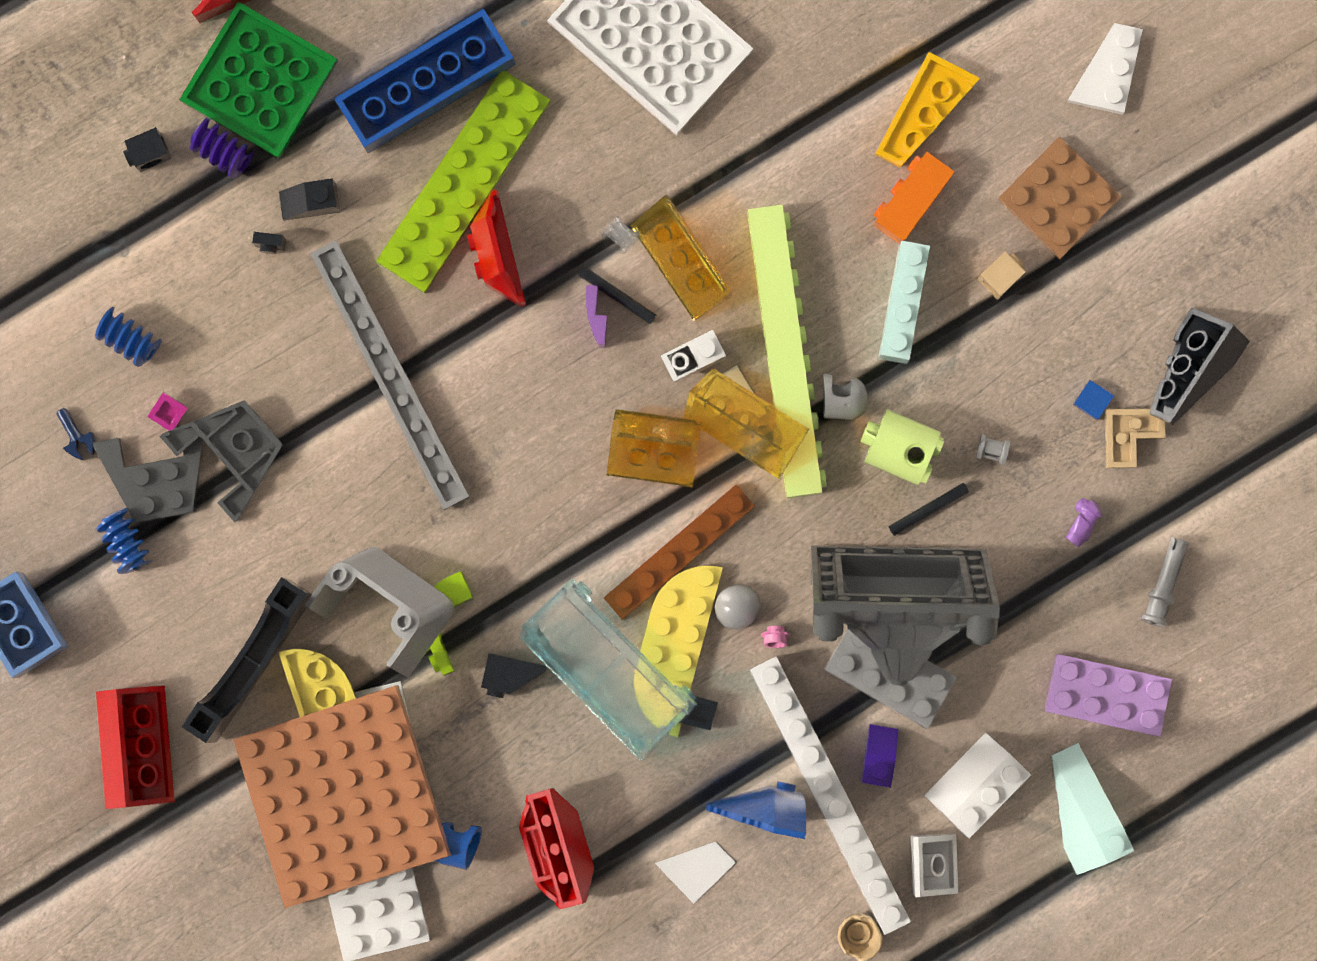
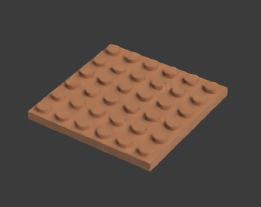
M399 685L233 739L284 908L451 855Z

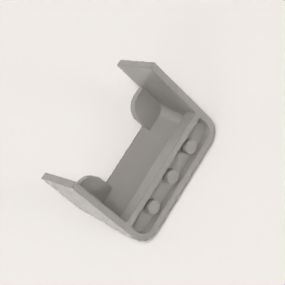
M370 547L333 565L305 606L328 619L347 591L354 586L358 579L366 583L399 607L392 618L391 627L393 632L403 641L386 665L409 678L451 618L454 605L449 597L379 548Z

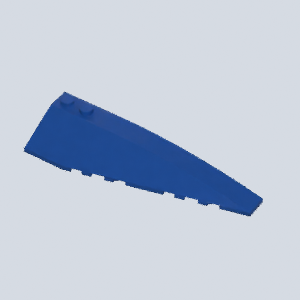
M777 781L776 787L766 786L708 802L706 805V811L761 828L771 833L805 839L806 836L805 799L802 793L795 791L796 785Z

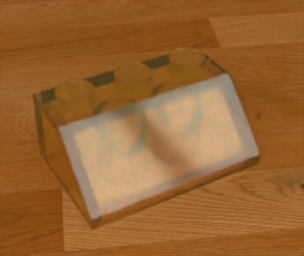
M615 409L610 438L607 476L693 487L702 421Z

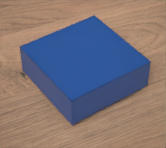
M1089 380L1073 405L1093 419L1098 420L1114 395Z

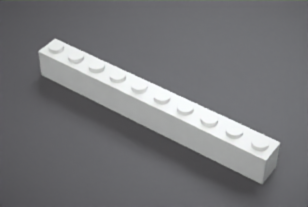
M777 656L750 669L749 671L882 933L886 935L910 923L911 921Z

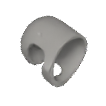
M823 373V417L845 420L859 418L864 413L867 404L865 385L856 378H851L848 385H836L832 383V374Z

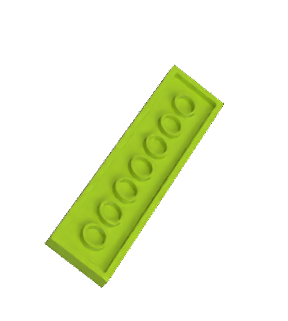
M505 70L499 73L376 262L421 292L426 293L482 208L489 194L493 191L551 102L550 99Z

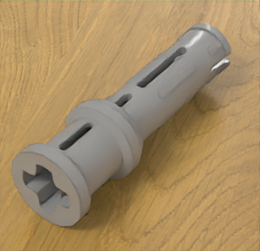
M1171 538L1170 540L1171 542L1156 587L1149 592L1150 601L1146 613L1141 616L1142 621L1165 628L1167 625L1165 619L1170 605L1174 604L1175 601L1172 593L1187 547L1189 546L1188 542L1181 539L1177 540L1176 538Z

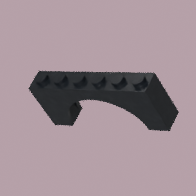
M280 578L266 599L263 613L243 648L212 690L202 700L197 702L181 726L205 743H215L219 740L306 610L305 604L312 595L310 592L290 579Z

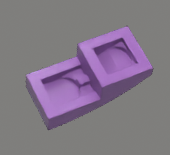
M586 285V308L590 327L599 348H605L607 316L596 315L598 286Z

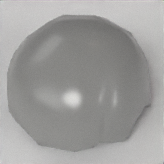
M741 584L731 585L721 591L714 605L717 619L725 627L736 630L747 627L756 621L761 608L758 594L750 586Z

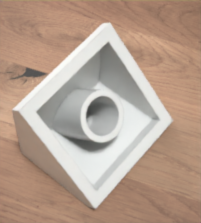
M956 834L910 835L912 894L915 897L957 894Z

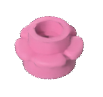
M769 626L767 631L761 634V637L764 638V646L784 648L787 646V639L790 637V633L784 632L785 628L782 626Z

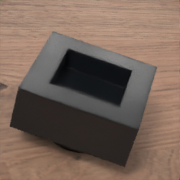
M254 232L252 243L255 247L260 248L259 252L277 254V250L285 251L286 238L279 234Z
M689 695L682 723L711 731L718 702Z

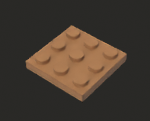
M1059 136L998 200L1049 250L1061 259L1122 196Z

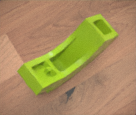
M461 571L441 580L434 586V588L452 600L454 608L474 599ZM440 632L428 649V651L431 650L433 653L432 656H429V660L436 673L441 671L442 676H446L455 672V669L444 647Z

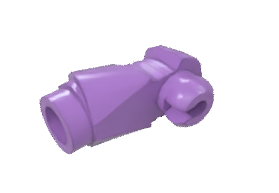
M1082 498L1077 502L1075 508L1080 514L1065 537L1077 547H1080L1085 541L1089 540L1098 517L1102 518L1098 504L1094 500L1088 501L1086 498Z

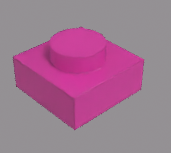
M163 391L147 417L170 431L176 427L188 407Z

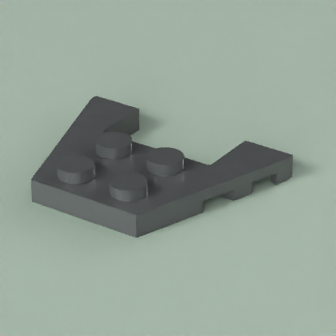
M245 400L167 431L159 436L176 456L180 455L201 437L240 483L217 503L234 522L240 518L283 446V443Z
M201 437L185 449L181 457L125 467L120 438L93 442L96 453L135 523L194 513L200 463L204 449V440Z

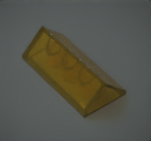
M668 195L662 197L630 225L693 321L699 319L731 297L732 290Z
M714 368L689 391L684 419L777 479L781 478L810 430Z

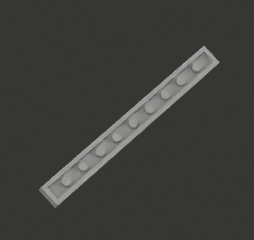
M335 240L310 253L443 510L468 499L470 496L338 242Z

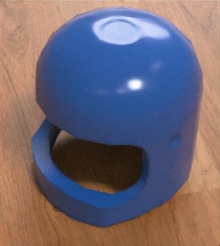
M452 822L441 823L451 855L435 861L443 865L467 870L474 859L481 841L482 828L471 825L465 832H456Z

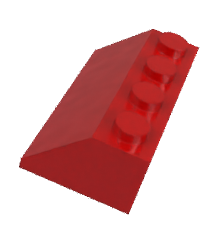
M165 685L96 691L105 809L175 802Z

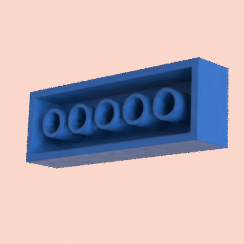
M482 9L334 99L367 154L516 64L513 55L489 16Z

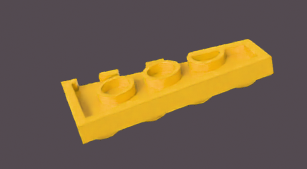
M928 52L875 155L901 168L975 86L980 78Z

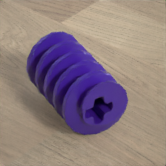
M206 118L192 134L190 150L194 153L200 151L201 158H209V163L213 166L219 164L221 172L228 171V176L231 179H235L248 167L255 151L246 155L248 147L246 144L236 148L238 138L235 137L230 142H227L229 132L225 131L220 136L217 135L219 125L216 124L209 129L210 119Z

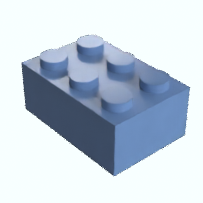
M16 571L0 581V660L11 678H20L69 646L25 574Z

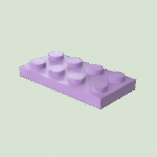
M1056 654L1044 711L1160 737L1172 679Z

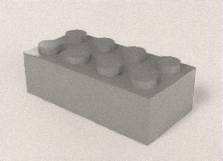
M848 629L845 631L824 668L828 673L925 729L929 728L957 677L940 667L926 661L915 678L908 681L907 684H891L884 677L871 653V649Z

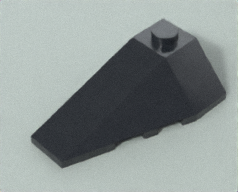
M1194 308L1190 309L1175 333L1173 341L1176 344L1172 356L1167 357L1165 364L1168 369L1164 380L1159 382L1150 410L1152 416L1171 425H1174L1236 364L1250 342L1233 324Z

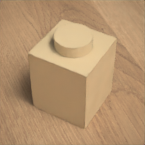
M1005 251L979 276L978 280L998 300L1024 275L1025 271L1022 268L1024 264L1015 254L1009 255Z

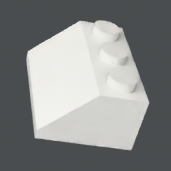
M984 733L924 796L967 838H970L1031 774L987 733Z

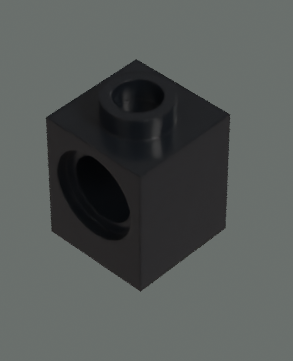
M156 127L124 141L127 150H124L123 153L129 166L135 165L140 172L172 159L164 138Z

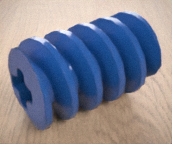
M111 307L101 318L96 329L95 338L99 341L105 339L107 347L114 346L116 353L121 354L124 352L126 360L129 361L134 358L133 364L137 367L142 366L154 356L162 340L159 338L154 343H151L153 333L149 332L144 337L141 336L144 327L140 325L135 330H132L134 320L130 319L125 324L122 323L125 314L121 312L114 317L115 307Z
M128 508L121 509L103 518L96 528L99 533L107 532L101 539L103 543H111L107 547V552L117 553L112 558V562L114 564L122 563L117 569L118 574L134 572L153 561H144L143 559L149 553L148 549H138L144 540L133 539L139 530L128 529V526L134 521L133 518L123 519V516L129 511Z

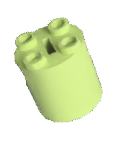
M887 409L880 424L869 420L860 442L870 446L864 463L919 485L920 482L926 484L932 471V465L929 464L932 455L938 457L944 443V438L940 437V431ZM912 447H919L924 451V454L919 459H912L909 457L908 451Z

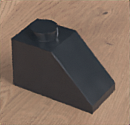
M333 178L304 182L279 191L283 221L340 213L337 185Z
M489 653L481 688L487 689L486 695L504 698L505 693L512 694L544 674L547 666Z

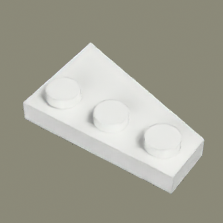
M1114 23L1067 102L1123 115L1143 29Z

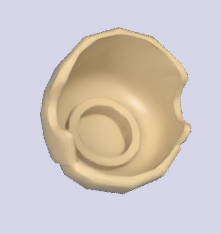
M859 913L852 914L844 919L839 926L838 942L845 954L856 958L858 961H866L874 958L880 951L883 934L876 920Z

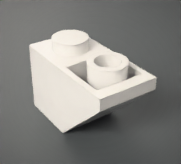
M711 330L661 355V358L673 382H676L724 361L726 354L714 331Z

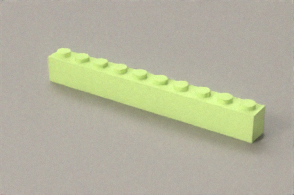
M783 205L748 209L747 216L786 499L821 495L822 487H827L825 470H819L818 459L823 458L821 441H815L814 430L819 429L817 412L811 413L810 401H815L813 383L807 384L806 372H811L809 355H803L802 344L807 343L805 326L799 327L798 315H803L801 297L795 298L794 287L799 286L797 269H791L790 258H795L793 240L788 241L786 230L791 229L789 212L783 211Z

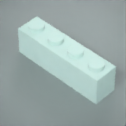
M901 241L899 244L878 359L907 364L910 359L929 255V245Z

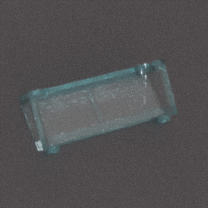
M572 578L521 626L519 638L643 762L694 710L697 705L694 701L696 697L686 686L683 685L681 688L677 685L674 686L592 603L590 598L591 590L582 581L577 583Z

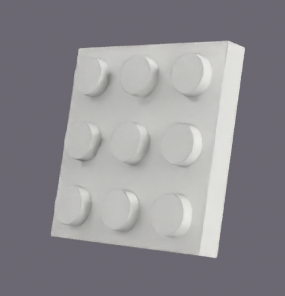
M413 868L328 895L343 961H352L431 940Z

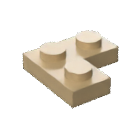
M1106 409V468H1136V439L1166 438L1165 421L1150 414L1151 409Z

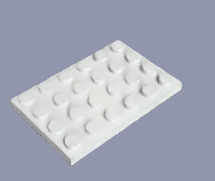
M565 0L547 20L554 29L676 136L753 52V48L699 0Z

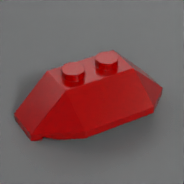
M493 190L470 225L472 234L467 235L471 252L477 251L479 262L474 263L478 280H484L488 288L520 307L526 306L498 190Z
M554 788L526 795V805L522 812L519 830L535 885L548 898L554 901L559 909L586 903L594 872V864L578 811Z

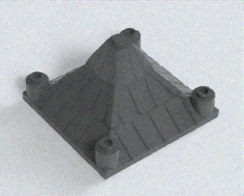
M811 545L810 583L813 588V634L819 636L821 641L832 642L837 640V637L843 635L844 624H846L847 629L871 649V653L880 670L891 684L905 685L908 681L913 680L931 656L932 650L960 632V627L967 626L966 636L978 645L990 644L991 640L997 638L1000 605L987 549Z

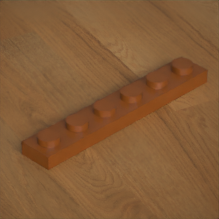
M734 485L603 597L604 600L623 620L750 512L755 505L737 485Z

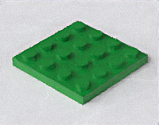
M237 2L179 98V101L280 159L338 63V59L244 4Z

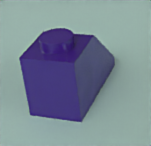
M869 724L860 777L861 783L891 788L899 729Z

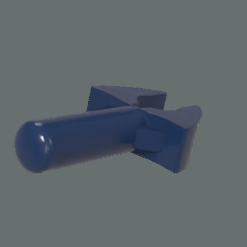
M66 408L58 410L56 415L70 438L69 445L63 447V449L71 456L84 460L78 452V441L85 443L90 454L94 455V434L92 432L86 435L81 434Z

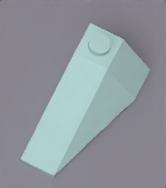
M1079 743L1051 755L1058 797L1059 818L1063 834V847L1076 875L1106 865L1133 852L1132 844Z

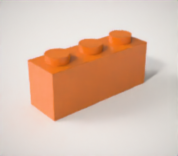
M927 151L922 158L918 155L914 158L907 168L911 172L907 179L904 181L900 178L890 191L894 195L888 204L883 201L873 215L877 218L873 226L898 244L908 238L955 172Z

